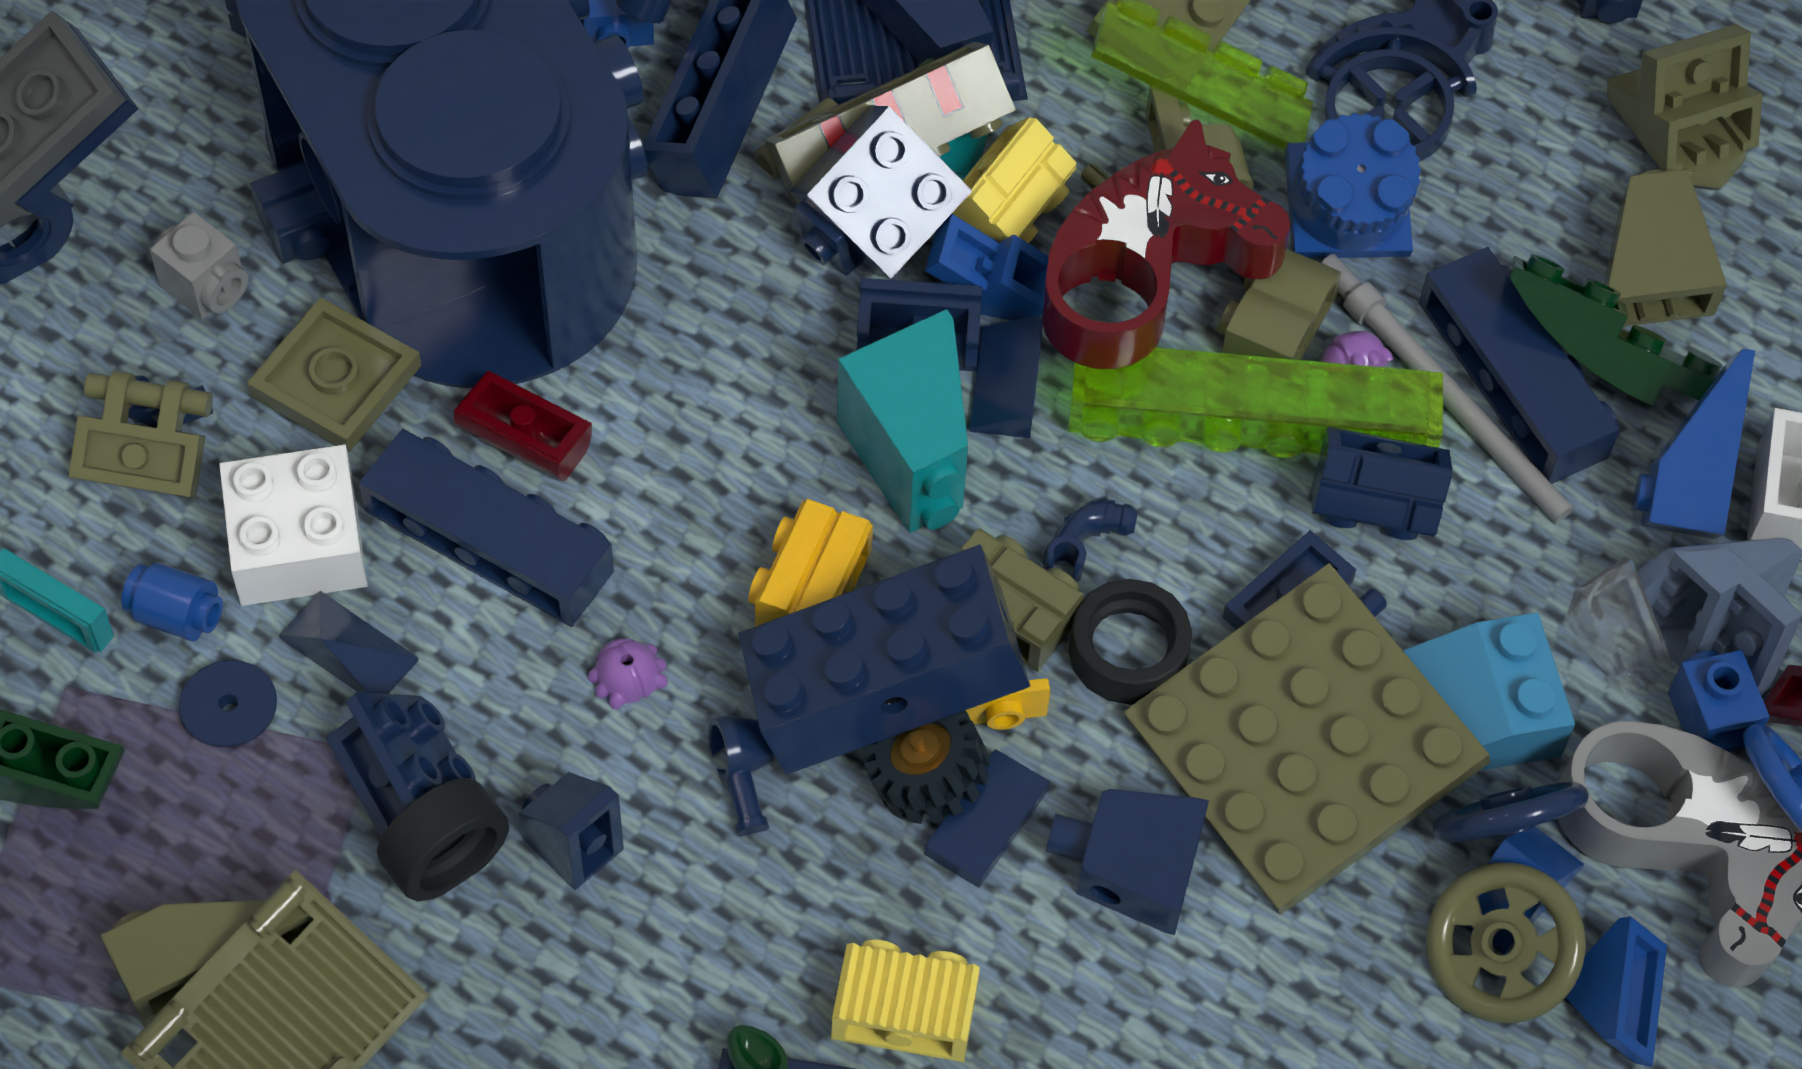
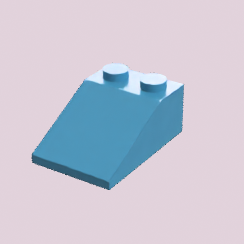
M1538 612L1476 622L1403 650L1490 754V763L1480 771L1562 757L1575 727V722Z

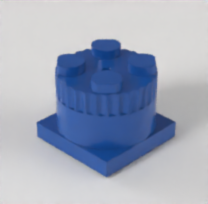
M1352 113L1350 116L1341 115L1338 119L1326 120L1311 135L1309 142L1287 143L1285 161L1291 249L1293 252L1308 258H1326L1331 254H1335L1338 258L1411 256L1413 245L1410 206L1420 184L1421 168L1418 165L1420 158L1416 155V147L1410 144L1407 130L1394 119L1382 120L1379 116L1372 117L1366 113L1363 115Z

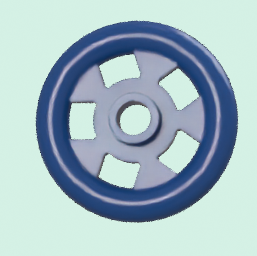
M1763 724L1750 725L1743 735L1745 750L1775 801L1802 832V760L1773 729Z

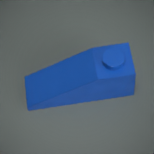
M1741 349L1731 356L1650 465L1649 475L1640 473L1634 493L1633 509L1642 511L1641 526L1714 539L1725 535L1755 350Z

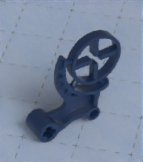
M1413 0L1414 6L1410 10L1372 16L1357 21L1336 33L1316 52L1306 67L1305 75L1310 76V79L1317 82L1321 77L1330 81L1325 104L1326 120L1338 119L1335 100L1341 89L1348 82L1375 107L1366 114L1372 117L1379 116L1384 120L1385 110L1383 107L1385 106L1386 92L1366 72L1376 69L1406 71L1418 76V78L1395 94L1393 119L1408 131L1410 143L1416 147V155L1420 158V161L1433 155L1443 145L1451 129L1454 113L1453 92L1459 90L1464 97L1476 94V81L1468 64L1476 55L1484 54L1492 47L1498 15L1497 5L1492 0ZM1363 53L1346 62L1339 70L1333 67L1348 57ZM1438 68H1440L1445 74H1447L1449 78L1446 79L1444 74ZM1434 89L1443 107V119L1434 133L1429 135L1404 109Z

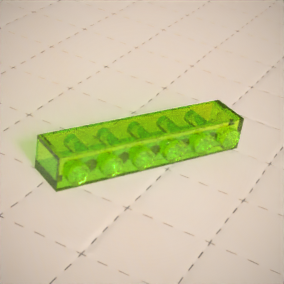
M1157 347L1141 361L1123 368L1095 369L1073 362L1068 432L1082 433L1085 438L1092 441H1109L1116 436L1143 438L1146 443L1156 447H1168L1177 442L1204 444L1208 449L1215 452H1231L1239 447L1265 449L1272 456L1289 458L1298 455L1300 452L1320 454L1327 426L1439 448L1443 435L1442 372Z

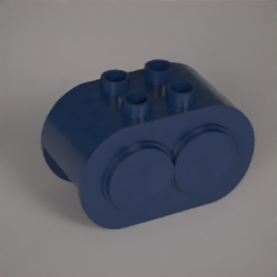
M236 0L239 17L246 33L265 121V138L271 159L278 172L305 161L314 187L328 214L337 224L345 222L348 238L331 244L330 248L324 253V256L359 319L420 352L422 366L413 376L444 386L473 388L486 371L489 370L514 384H519L543 377L570 365L587 354L605 338L622 316L635 285L637 245L632 181L647 175L648 164L641 140L627 113L628 108L641 104L644 100L643 87L638 70L626 45L617 35L613 34L596 42L592 41L580 21L590 15L588 0Z

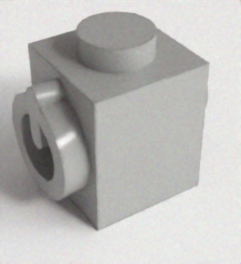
M195 212L191 213L177 226L166 229L160 235L156 244L149 249L159 286L201 320L210 312L219 314L227 311L236 304L246 290L248 274L241 266L237 245Z

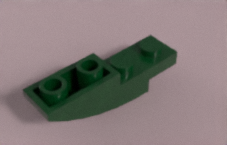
M1531 254L1528 261L1517 256L1513 257L1509 265L1510 279L1527 307L1545 330L1574 358L1619 390L1653 406L1663 385L1699 400L1719 374L1723 365L1706 354L1689 350L1685 357L1664 347L1666 343L1665 338L1641 326L1633 325L1630 332L1623 330L1622 328L1628 318L1626 304L1618 301L1621 293L1616 289L1593 279H1587L1583 286L1562 277L1565 270L1562 266L1539 255Z
M0 709V800L49 808L98 809L123 757L124 748L122 745Z

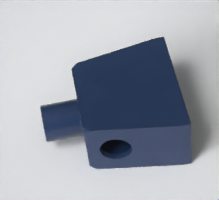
M1107 789L1101 793L1093 823L1055 814L1046 852L1083 861L1079 875L1077 895L1159 931L1175 935L1209 800Z

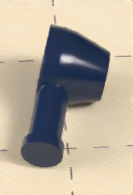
M739 716L712 718L708 730L709 746L712 756L723 748L726 749L727 769L717 768L720 780L727 782L737 819V824L735 825L737 835L742 837L766 831L769 829L767 817L762 815L751 773L772 762L774 754L761 734L759 722L756 719Z

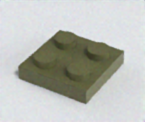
M320 297L249 379L247 387L250 397L336 446L346 444L347 452H350L422 364L420 352Z

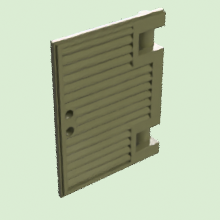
M295 869L120 1053L137 1069H361L427 999L429 994ZM299 906L312 919V922L289 944L275 930ZM183 1028L197 1043L172 1067L158 1053Z

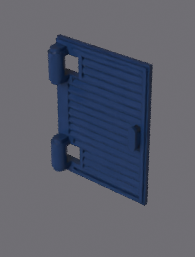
M804 0L819 103L826 98H831L838 105L915 70L920 65L916 58L862 0ZM979 0L994 30L991 51L999 70H1002L1000 73L1012 101L1028 100L1010 0ZM853 82H865V83H854V84H842V83H853Z

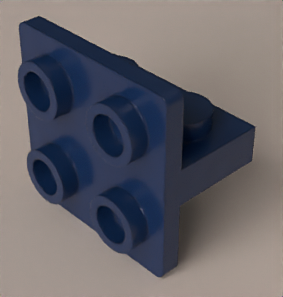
M356 692L346 700L353 717L326 737L380 837H382V834L397 815L429 790L455 779L471 778L476 781L471 766L462 756L455 752L444 733L445 722L441 713L431 702L422 696Z

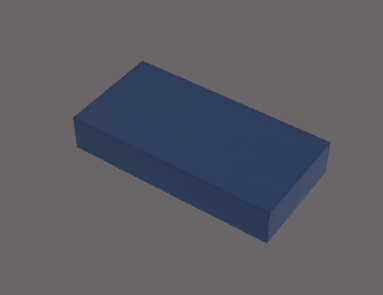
M997 749L989 757L990 766H984L989 775L986 785L974 783L980 796L974 803L963 797L959 802L964 811L955 817L952 811H950L924 848L925 856L980 888L1039 805L1050 786L1049 780Z

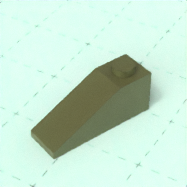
M266 900L163 904L150 911L140 910L132 912L121 918L114 925L113 929L100 935L110 960L144 1028ZM298 906L275 931L286 942L291 944L312 922V919Z

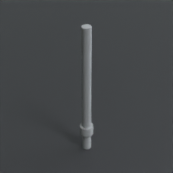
M1335 254L1326 257L1321 262L1322 264L1341 271L1337 292L1345 299L1343 307L1360 325L1366 322L1555 524L1570 515L1574 507L1385 308L1387 300L1370 282L1363 284Z

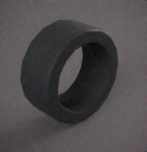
M1135 579L1112 581L1088 593L1076 609L1071 630L1069 655L1075 674L1087 689L1107 701L1133 705L1186 667L1193 632L1187 611L1172 593L1152 582ZM1122 613L1143 615L1159 624L1165 632L1168 643L1167 652L1162 661L1152 667L1136 670L1116 667L1101 658L1094 649L1092 642L1094 630L1103 619L1110 615Z
M471 778L451 780L429 790L395 817L382 834L377 847L378 859L407 898L417 902L435 899L479 872L493 859L503 846L508 835V818L479 782Z

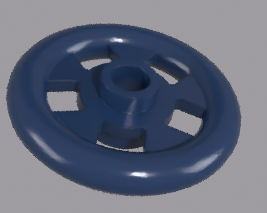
M1577 782L1510 789L1485 796L1478 802L1440 815L1434 821L1433 832L1439 840L1448 843L1510 835L1529 830L1536 825L1579 811L1587 804L1589 793L1585 786Z

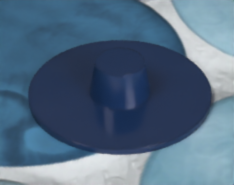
M238 660L219 661L200 669L188 680L179 700V713L186 730L200 742L215 747H234L255 739L270 725L277 708L276 690L269 676L257 666ZM232 704L236 706L231 711H223L226 705Z

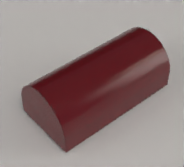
M489 370L486 371L453 410L456 427L561 481L567 480L586 454L591 441V422Z

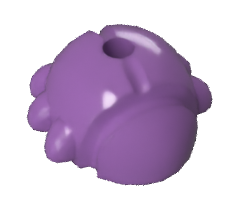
M1367 331L1347 332L1335 337L1325 349L1320 361V373L1340 374L1387 366L1388 361L1393 360V356L1387 348H1384L1380 339L1374 334Z
M619 638L610 641L600 650L596 658L595 668L590 670L588 674V680L598 684L595 690L597 697H609L610 707L618 709L625 703L638 702L641 697L647 698L656 689L666 687L668 680L661 673L666 669V662L662 658L655 657L657 648L653 644L644 645L633 639ZM626 661L632 662L630 665H623Z

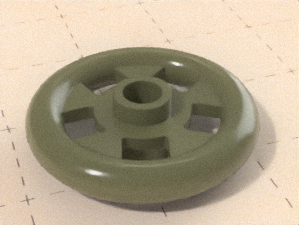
M1496 862L1476 867L1454 880L1441 894L1428 922L1426 951L1436 982L1456 1006L1474 1017L1489 1022L1503 1024L1520 1023L1546 1014L1561 1003L1570 993L1580 975L1585 958V930L1575 902L1555 879L1536 868L1524 864ZM1505 889L1509 903L1508 909H1496L1483 915L1478 896L1492 890ZM1539 902L1549 911L1556 925L1540 937L1532 921L1525 916V911ZM1455 925H1466L1474 928L1471 935L1472 955H1454L1452 940ZM1503 929L1510 931L1515 941L1512 951L1506 955L1498 954L1493 947L1495 934ZM1538 952H1540L1555 965L1547 978L1536 987L1523 976L1522 972L1532 965ZM1481 968L1494 975L1506 977L1501 996L1486 993L1474 986Z

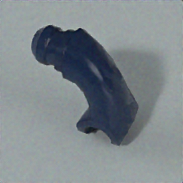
M1107 495L1089 501L1064 518V523L1057 530L1045 549V557L1042 561L1044 569L1048 571L1050 568H1053V564L1057 561H1067L1074 567L1072 578L1075 581H1080L1087 553L1082 541L1089 536L1100 537L1101 533L1109 534L1110 532H1115L1124 536L1134 533L1138 511L1131 504H1116L1115 500L1107 499Z

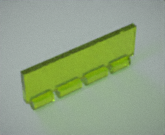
M1118 0L1116 5L1108 3L1104 8L1091 57L1284 150L1287 143L1305 142L1313 101L1303 97L1306 94L1308 82L1274 65H1270L1264 77L1258 75L1262 66L1261 59L1222 40L1217 43L1212 53L1207 50L1211 41L1210 34L1171 15L1167 17L1162 28L1156 26L1160 10L1140 0Z

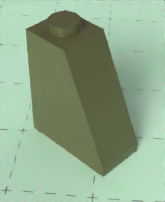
M1655 169L1640 175L1630 176L1619 208L1604 284L1619 291L1621 295L1618 301L1626 304L1628 318L1623 327L1714 316L1725 292L1727 283L1688 169L1673 171Z

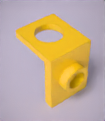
M1048 678L1029 680L1031 687L965 711L974 724L987 723L988 727L996 730L1017 727L1024 722L1025 718L1047 716L1051 691Z

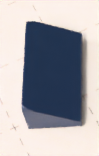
M1031 316L982 327L969 432L1030 438L1043 330L1042 316Z

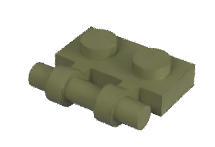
M116 370L110 376L88 373L84 383V396L105 400L102 418L77 416L68 477L185 497H195L198 489L206 436L182 432V426L186 414L203 417L210 415L213 403L212 393L190 389L188 382L170 379L165 385L138 381L133 373ZM137 405L160 409L157 427L127 423L130 407Z

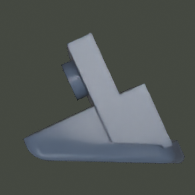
M1785 538L1669 548L1660 552L1628 579L1629 588L1638 613L1647 621L1645 631L1679 667L1686 659L1703 651H1717L1720 655L1742 650L1761 697H1764L1771 688L1802 619V613L1785 597L1801 560L1802 549L1792 540Z

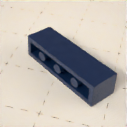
M788 0L708 1L643 143L647 163L665 192L678 196L718 198L797 20Z
M1486 247L1428 272L1419 305L1525 456L1545 478L1553 484L1608 459L1620 431L1613 410L1606 402L1599 401L1584 380V374L1578 361L1573 356L1565 354L1557 341L1545 330L1527 307L1510 279L1509 267L1501 265L1490 248Z
M402 428L359 482L363 507L366 513L570 627L574 626L614 573L612 543L608 541L600 530L587 523H579L577 525L557 514L555 509L543 498L535 494H527L525 496L508 487L495 472L481 465L472 467L454 457L445 445L434 438L424 437L421 439Z

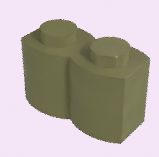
M1286 249L1282 266L1273 276L1265 279L1245 277L1243 290L1247 291L1240 302L1232 299L1228 303L1218 326V333L1225 335L1222 355L1288 383L1336 299L1341 271Z

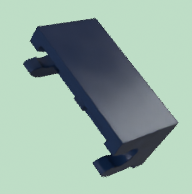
M861 278L856 351L947 309L954 321L959 371L976 372L982 286Z

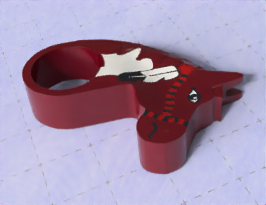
M1198 119L1193 120L1188 125L1173 149L1159 151L1143 157L1119 170L1094 188L1074 207L1059 228L1049 252L1042 322L1045 334L1052 346L1067 359L1090 368L1117 369L1135 364L1148 356L1158 345L1163 334L1170 289L1171 264L1174 262H1186L1197 265H1213L1224 262L1237 274L1250 279L1269 278L1281 268L1290 231V221L1287 212L1279 204L1257 194L1238 180L1235 170L1230 163L1231 153L1206 145L1202 124ZM1092 277H1098L1097 281L1114 283L1116 279L1122 280L1121 285L1135 291L1145 301L1148 308L1130 320L1114 323L1098 322L1075 312L1065 302L1063 296L1074 287L1091 282Z

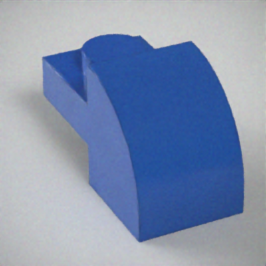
M951 214L936 230L925 271L946 284L982 286L981 315L1012 321L1031 316H1041L1043 313L1048 255L1014 234L999 243L954 214Z

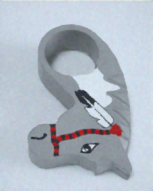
M1632 721L1612 722L1594 729L1580 742L1556 783L1577 782L1587 789L1584 769L1600 762H1617L1629 765L1649 776L1660 788L1664 797H1670L1672 802H1666L1669 821L1654 827L1626 825L1611 818L1602 811L1589 794L1588 802L1582 809L1557 819L1564 834L1581 852L1604 864L1639 869L1696 871L1706 875L1710 883L1709 908L1717 925L1702 943L1700 949L1701 966L1710 978L1728 987H1742L1756 982L1778 957L1788 937L1802 932V832L1775 801L1756 770L1730 752L1697 735L1665 725Z

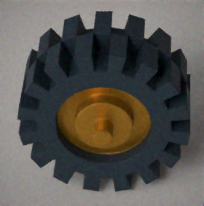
M966 711L863 748V755L867 763H864L866 773L886 807L889 806L891 812L900 819L906 813L911 823L922 824L923 815L926 812L932 824L942 822L941 810L950 808L954 817L962 813L964 809L959 801L965 797L974 803L980 796L974 783L986 785L989 776L984 767L990 766L989 755L973 721H971Z

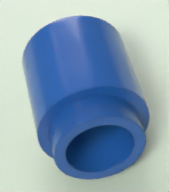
M154 563L150 566L145 564L137 565L127 577L121 596L123 610L132 614L133 619L137 623L192 642L197 641L202 632L210 633L215 629L223 610V601L221 597H218V588L214 581L161 563Z

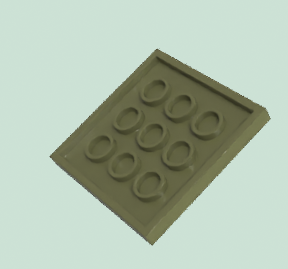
M1330 563L1124 711L1127 721L1187 797L1209 800L1205 820L1279 914L1284 913L1311 895L1490 763V754Z

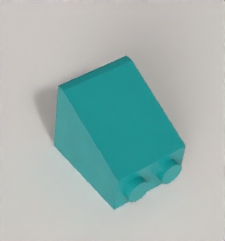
M947 309L838 359L837 424L909 533L924 526L931 530L939 529L950 523L958 515L959 510L963 508L968 440L954 321Z

